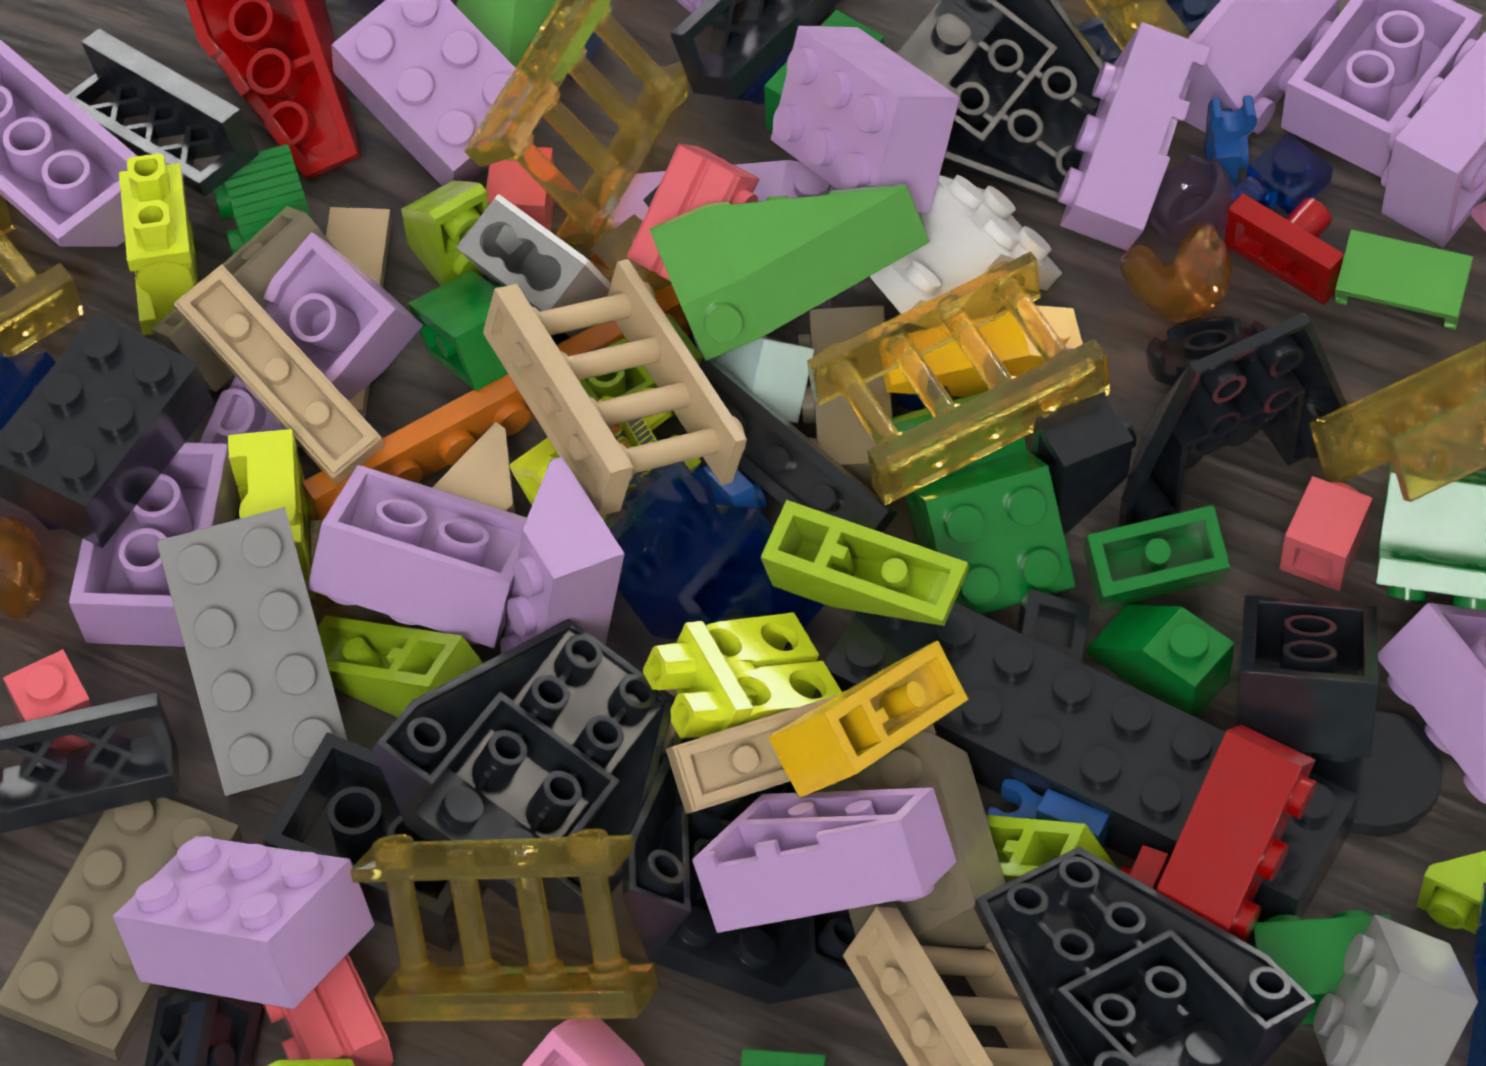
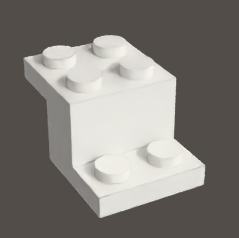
M939 175L930 213H918L930 242L869 277L904 318L928 324L992 310L1015 282L1047 291L1062 272L1047 256L1051 252L1049 244L1031 228L1022 227L1012 216V213L1016 210L1015 206L1003 193L992 186H988L985 190L977 188L970 181L959 175L954 179Z

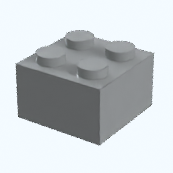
M1375 914L1365 934L1359 933L1351 941L1344 958L1343 969L1345 974L1335 993L1326 994L1317 1008L1313 1029L1328 1066H1445L1478 1000L1450 943Z

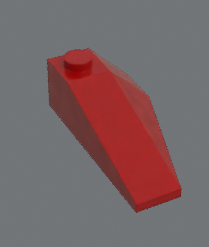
M185 0L200 45L218 63L231 80L230 83L236 91L247 100L265 123V128L279 145L288 143L295 166L305 178L310 180L361 157L346 86L333 73L331 44L335 42L324 0Z

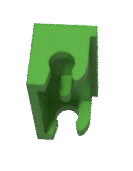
M1351 229L1335 289V303L1347 305L1349 297L1445 318L1444 328L1456 330L1469 281L1473 256Z

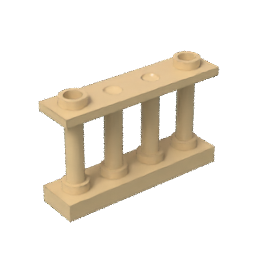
M629 259L617 261L607 297L554 309L539 311L536 307H532L518 284L494 289L483 334L560 457H563L600 516L621 510L629 482L635 473L703 457L721 485L733 482L747 441L744 429L740 421L730 414L656 302L651 286L643 282ZM615 321L628 343L567 356L566 353L560 352L550 335ZM644 365L658 388L597 402L594 398L588 396L579 380ZM673 411L688 434L626 448L623 444L618 443L608 426Z
M877 906L843 954V957L908 1066H1053L991 942L979 949L920 945L898 908ZM938 974L965 976L977 997L951 996ZM969 1025L996 1026L1008 1048L982 1047Z

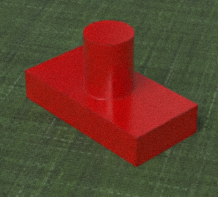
M1242 193L1228 208L1224 245L1323 305L1335 294L1344 253L1318 238L1332 222L1328 209L1315 199L1305 198L1285 219Z

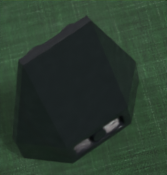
M940 0L897 54L960 97L943 162L1066 207V204L1058 202V196L1070 167L1077 170L1079 168L1084 152L1075 149V144L1088 114L1096 116L1101 99L1092 96V92L1104 63L1058 0Z
M1304 312L1188 365L1144 426L1121 497L1118 527L1180 513L1185 470L1197 464L1203 456L1226 445L1238 446L1247 442L1261 429L1288 466L1307 457H1322L1332 451L1342 441L1348 405L1314 327Z
M567 619L412 700L378 740L373 748V752L405 825L512 906L521 909L595 916L623 879L622 846L658 769L671 718L670 709L675 701V697L666 690H652L642 672L572 620Z
M675 730L667 748L698 738L680 739ZM665 751L622 846L623 899L650 962L768 1005L861 987L843 957V954L856 937L848 909L717 933L692 859L762 794L797 793L791 781L686 814L670 761Z
M1077 847L976 898L974 910L1053 1066H1262L1309 1015L1316 1002L1267 954L1081 847Z

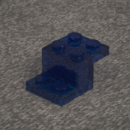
M684 461L652 469L624 498L621 510L610 513L603 520L624 552L618 590L652 636L678 640L687 622L703 621L706 626L719 621L793 612L804 628L825 605L772 586L761 560V555L773 531V527L759 508L714 504Z

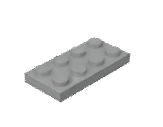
M285 507L156 541L225 796L302 775L327 732L347 740Z

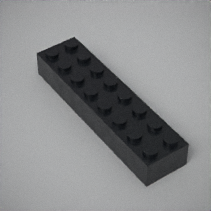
M954 602L944 626L857 611L824 661L842 692L938 640L969 700L933 723L935 735L967 752L977 783L1001 794L1002 784L1005 779L1018 780L1027 785L1031 791L1041 796L1045 795L1047 789L1053 790L1109 815L1106 847L1136 861L1141 847L1144 845L1168 853L1169 862L1226 733L1225 731ZM1310 772L1308 778L1317 782L1315 792L1303 816L1300 819L1291 816L1280 839L1289 844L1284 862L1273 881L1263 878L1253 900L1254 903L1261 906V912L1257 921L1264 922L1271 917L1286 914L1296 915L1300 918L1303 917L1350 834L1358 798L1357 794Z

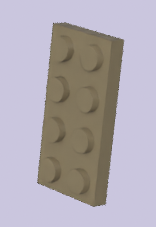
M166 797L105 810L1 989L0 1014L119 1061L161 985L139 981L113 915L135 895L137 888L141 884L152 879L177 855L178 849L184 843L192 840L195 836H207L213 839L240 842L243 837L239 825Z

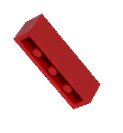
M1243 725L1227 730L1156 891L1246 942L1261 912V906L1253 902L1263 878L1273 881L1287 855L1289 844L1280 839L1291 816L1297 819L1303 816L1315 792L1317 782L1308 777L1316 760Z

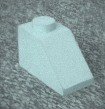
M694 336V340H695L697 349H698L699 352L702 354V352H701V350H700V347H699V345H698V343H697V341H696V338H695V336ZM763 336L712 358V360H715L787 421L798 423L815 349Z

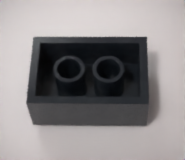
M95 314L0 431V497L103 548L214 405L199 363Z
M1245 595L1235 727L1243 725L1298 752L1316 753L1318 757L1328 761L1346 762L1353 760L1355 757L1371 758L1378 693L1377 606Z
M328 732L263 839L264 846L313 852L320 855L350 859L373 920L450 952L487 888L486 885L405 825L372 750Z

